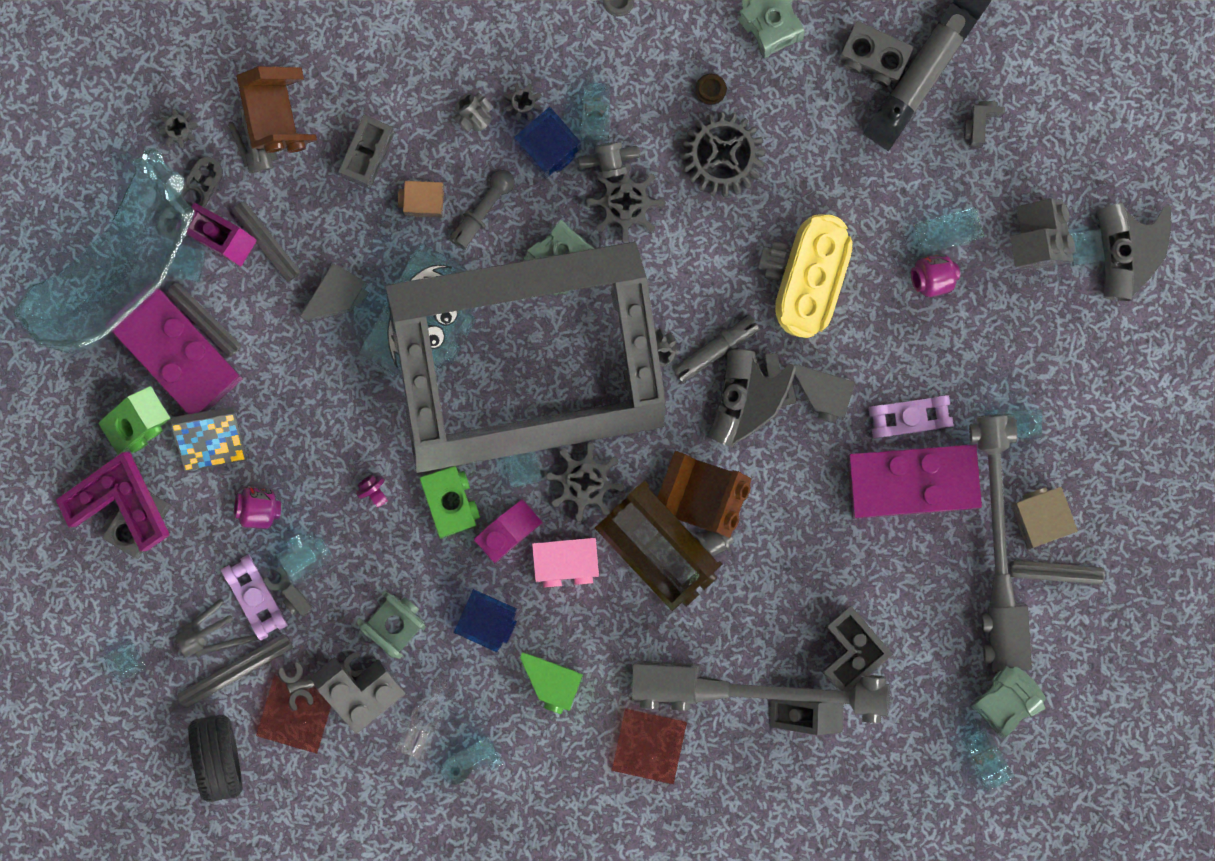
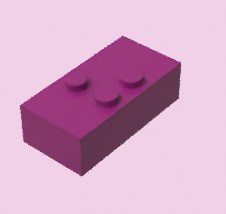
M152 284L107 326L187 414L209 411L243 380L239 373L156 284Z
M977 444L859 453L847 456L852 519L982 508Z

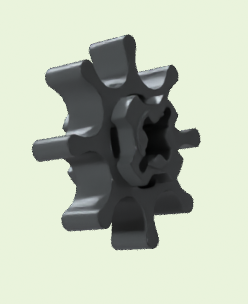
M625 163L623 166H626L627 173L624 174L623 179L618 183H611L606 178H599L598 174L597 180L606 187L607 193L599 200L587 199V207H601L606 212L605 220L597 225L599 233H603L609 224H618L623 229L622 242L628 243V230L634 224L643 225L649 234L654 233L655 226L647 221L645 214L650 208L664 209L666 202L664 199L651 200L646 195L647 187L655 182L656 177L654 174H650L643 183H634L629 178L630 164ZM619 189V191L615 195L611 196L616 190ZM633 190H636L641 196H638ZM623 196H629L630 202H635V205H630L627 211L623 210L622 205L617 204V202H622ZM611 211H615L619 217H616ZM641 211L638 216L632 217L636 212Z
M593 443L587 445L588 454L581 461L572 460L566 449L561 450V456L568 462L567 471L562 475L546 474L548 481H559L564 486L563 495L553 500V506L558 508L566 500L574 501L578 505V513L576 515L578 522L583 521L584 508L590 504L598 505L602 509L603 514L608 516L610 509L603 503L604 494L609 490H616L621 493L625 490L623 484L614 485L606 477L607 471L611 467L618 465V459L613 457L605 465L595 463L592 458L595 450ZM578 467H581L579 471L572 474L573 470H575ZM594 469L599 471L602 476L601 478L596 476L593 472ZM584 474H588L591 481L601 485L588 486L587 491H582L580 484L570 480L583 479ZM569 487H573L575 489V491L577 492V496H574L570 492ZM599 491V494L594 498H589L594 492Z

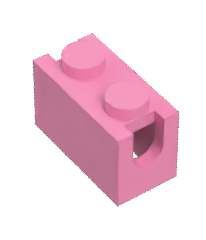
M596 538L532 544L536 582H542L543 588L562 586L561 580L574 579V585L593 583V577H599Z

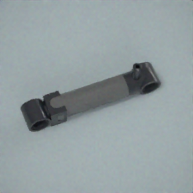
M953 0L892 92L863 132V135L889 152L992 0Z

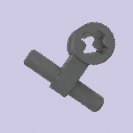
M621 141L594 146V153L596 154L580 156L577 160L580 169L601 166V171H598L599 178H607L626 174L627 169L626 166L622 165V161L640 158V150L638 146L622 148Z

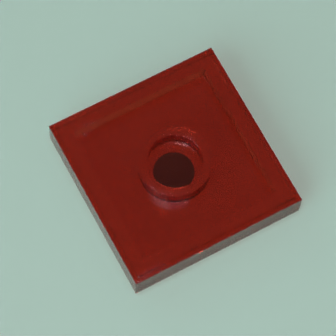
M274 675L256 736L318 754L332 706L318 692L316 687L306 689V691L312 695L313 704L308 706L303 696H297L295 699L297 710L292 711L288 705L290 695L287 691L286 683L282 682L277 675Z
M625 708L612 771L674 784L687 722Z

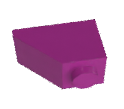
M195 202L178 227L186 235L240 267L257 241L240 227Z
M521 499L475 537L474 541L496 564L543 522L525 501Z

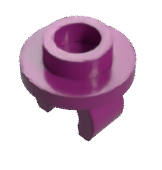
M369 475L358 484L360 488L356 493L358 498L363 499L369 496L377 508L385 504L388 500L380 490L381 485L385 481L381 475L377 477Z

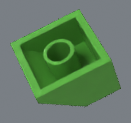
M522 652L520 659L539 700L545 702L543 708L558 714H562L563 709L570 711L583 674Z

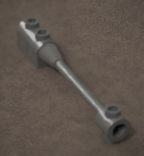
M1006 414L977 416L976 423L969 425L971 443L978 442V449L988 454L995 561L990 606H988V613L981 614L983 633L989 632L990 645H983L985 664H991L994 671H1002L1005 666L1029 670L1032 669L1028 605L1024 602L1015 603L1012 580L1008 573L1001 453L1010 447V443L1017 442L1015 418H1008Z
M638 660L633 664L632 697L633 700H640L641 708L657 709L659 708V702H671L672 710L688 711L691 709V704H697L698 702L729 697L850 704L855 714L862 715V722L880 723L881 716H888L890 684H886L885 676L862 675L860 682H857L851 691L730 684L727 681L700 676L701 664Z

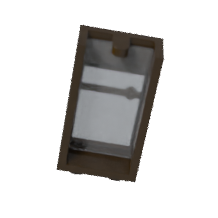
M644 480L595 529L668 608L673 611L681 603L687 607L700 595L696 591L699 586L703 590L709 587L718 578L714 572L723 563L721 561L717 562L656 495L648 489L650 485Z

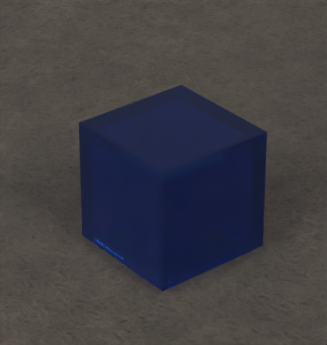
M551 107L547 108L514 137L515 145L545 179L555 171L558 173L567 167L575 159V154L581 150V141Z
M473 589L453 633L490 650L499 652L502 644L508 643L517 624L514 617L518 609Z

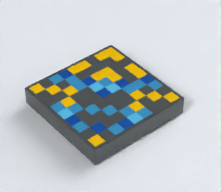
M234 406L171 417V426L184 471L247 460Z

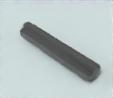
M243 201L232 209L233 215L249 235L257 240L256 244L284 279L289 282L300 274L299 268L247 203Z
M176 282L169 287L166 295L228 356L231 357L239 351L241 344L179 283Z
M1014 560L1010 564V576L1099 585L1104 581V569L1102 567Z

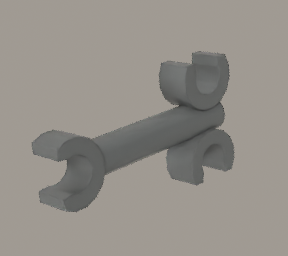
M358 653L348 655L343 663H341L353 678L358 677L364 671V669L353 671L349 666L351 660L359 657ZM299 662L293 664L296 672L294 677H287L283 667L279 668L277 672L279 679L286 683V688L290 695L288 705L292 711L297 710V705L295 704L297 696H303L308 706L313 704L312 695L306 691V689L315 687L310 678L313 674L301 678L303 669Z

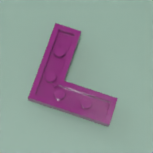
M122 452L56 499L68 527L79 526L115 500L139 551H148L170 536L130 452Z

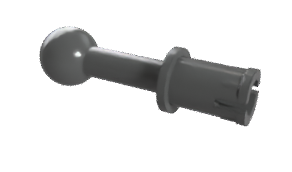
M498 170L492 174L490 178L491 188L472 213L465 211L463 214L465 218L449 237L453 244L456 246L461 244L460 248L466 250L479 229L485 228L486 225L482 220L500 195L508 194L514 188L515 180L509 171Z

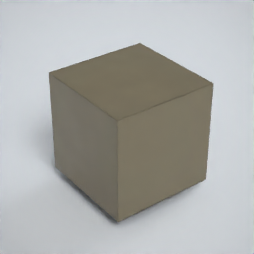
M1044 487L1023 495V501L1011 505L1027 549L1078 532L1062 487L1047 491V488Z

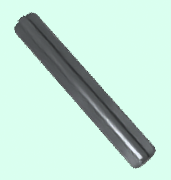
M282 634L183 690L177 695L183 708H189L293 648L290 639L286 634Z

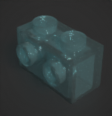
M300 533L285 543L288 547L287 549L276 555L294 583H301L331 564L328 556L332 552L322 538H315L311 535L305 536V534L302 535Z

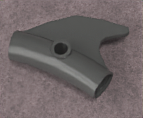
M1123 203L1107 206L1096 211L1104 249L1105 299L1114 300V297H1118V301H1132V296L1152 277L1165 260L1171 233V207L1169 205L1163 207L1157 219L1150 225L1139 223L1126 210ZM1119 248H1124L1127 256H1122Z
M748 350L728 351L722 393L707 437L734 448L736 443L753 434L777 415L789 391L796 366L789 364L776 377L768 379L762 374L757 364L755 352Z

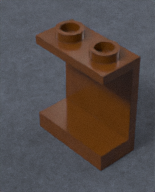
M258 66L236 75L252 149H265L266 153L287 149V153H295L305 150L306 144L317 140L316 134L296 133L287 86L304 80L302 67Z
M674 451L657 498L679 521L730 538L732 531L736 529L739 523V513L742 504L749 496L752 478L739 471L733 470L732 472L696 460L684 453Z

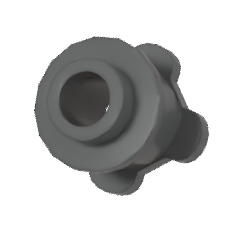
M699 531L695 533L699 543L712 556L726 550L731 552L730 545L735 543L732 535L728 538L711 531L702 534Z

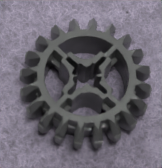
M719 112L718 122H714L711 114L707 115V126L700 120L696 121L695 126L699 133L691 129L687 132L688 137L694 141H683L682 143L683 148L691 150V152L681 154V160H691V163L683 167L684 172L695 171L689 178V181L694 183L700 178L702 180L698 188L700 191H703L707 184L711 185V196H715L717 187L722 188L723 197H728V187H732L736 195L740 194L739 183H742L745 188L749 189L752 184L747 177L758 180L760 174L753 168L761 169L765 165L762 160L756 159V157H763L766 154L765 149H756V146L763 143V138L757 137L752 139V136L757 132L756 126L746 131L744 128L747 126L748 119H742L740 125L735 123L737 118L735 113L731 114L730 122L724 121V112ZM726 130L739 136L730 141H722L716 135L714 136L712 132ZM705 139L712 151V155L701 166L697 156V149L700 142ZM746 143L749 150V163L742 170L735 158V153ZM723 147V151L725 148H732L728 161H724V158L722 161L718 159L715 161L719 148ZM723 167L735 177L721 179L713 177L708 173L716 168Z

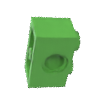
M150 386L125 398L98 424L117 455L128 450L133 454L147 446L148 440L163 432L161 426L171 418Z
M453 466L420 477L441 539L477 527L475 520L480 519L475 500L469 502L465 490L470 489V485L465 471L458 472L457 467ZM448 493H456L460 497V505L455 510H447L443 506V498Z

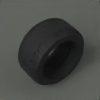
M219 714L193 720L188 726V736L195 779L201 798L206 802H214L239 796L243 790L242 775L230 719L225 715Z

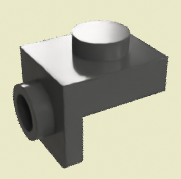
M980 101L979 105L973 106L970 120H965L964 139H970L969 147H983L985 144L986 117L1002 118L1005 114V107L998 106V102Z

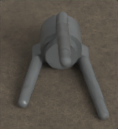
M242 107L240 112L249 143L247 150L235 124L229 122L228 126L241 153L244 167L248 166L249 173L273 169L272 161L278 160L277 153H266L265 149L251 148Z
M222 599L210 606L191 623L183 626V631L175 635L177 644L184 656L189 657L195 654L197 658L210 652L257 641L258 637L255 634L204 646L208 643L206 635L233 620V617L229 615L204 629L200 626L197 627L224 604Z

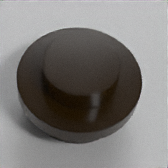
M710 73L703 75L697 81L695 92L702 103L716 105L724 99L727 86L722 77Z

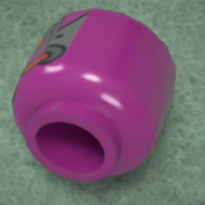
M946 254L921 257L915 263V267L911 269L912 285L917 292H920L925 297L951 293L955 289L957 280L960 278L958 264L952 262L951 258Z
M248 486L241 493L236 494L234 518L239 519V523L243 527L268 529L273 524L274 519H280L281 501L276 500L272 489Z

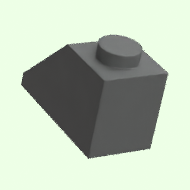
M332 263L300 317L309 323L352 312L355 306L360 308L369 294L365 290L367 283Z
M794 364L796 366L794 378L811 410L819 413L818 419L836 424L837 419L843 420L855 382Z
M771 699L770 727L813 735L843 732L844 704Z

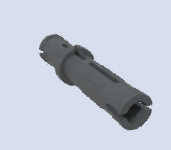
M748 314L747 317L730 329L726 330L724 328L720 331V336L676 366H673L672 369L677 375L688 368L686 372L678 376L683 384L686 383L687 380L721 358L728 351L739 349L738 345L761 331L756 323L745 330L747 326L755 322L752 316Z

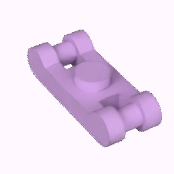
M949 395L868 407L869 416L873 417L875 429H872L873 439L954 427L953 417H949L948 405H950ZM935 408L937 419L928 421L926 409ZM894 414L896 426L887 427L885 415Z
M248 554L240 558V563L232 567L228 565L222 568L221 571L247 616L256 636L262 641L269 637V632L277 628L281 630L287 627L288 623L268 587L265 585L254 561ZM248 573L252 581L241 586L238 578ZM268 609L272 617L261 622L257 614Z

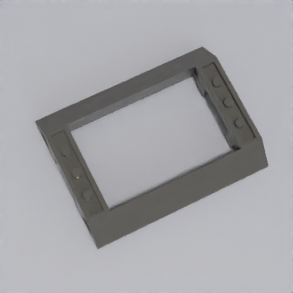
M635 241L385 285L394 344L399 354L408 408L406 416L416 473L664 427L665 396L647 276ZM613 283L614 290H611L613 309L618 312L627 368V370L623 371L625 389L630 394L631 404L626 401L445 434L426 316Z

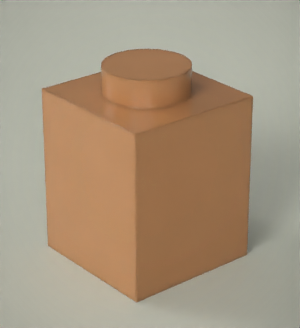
M405 181V188L399 189L398 208H403L405 216L443 218V182Z

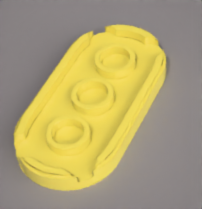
M814 215L802 223L795 236L775 307L779 324L790 335L803 338L815 336L814 334L819 331L822 332L831 321L852 253L851 236H848L846 230L848 228L836 216Z

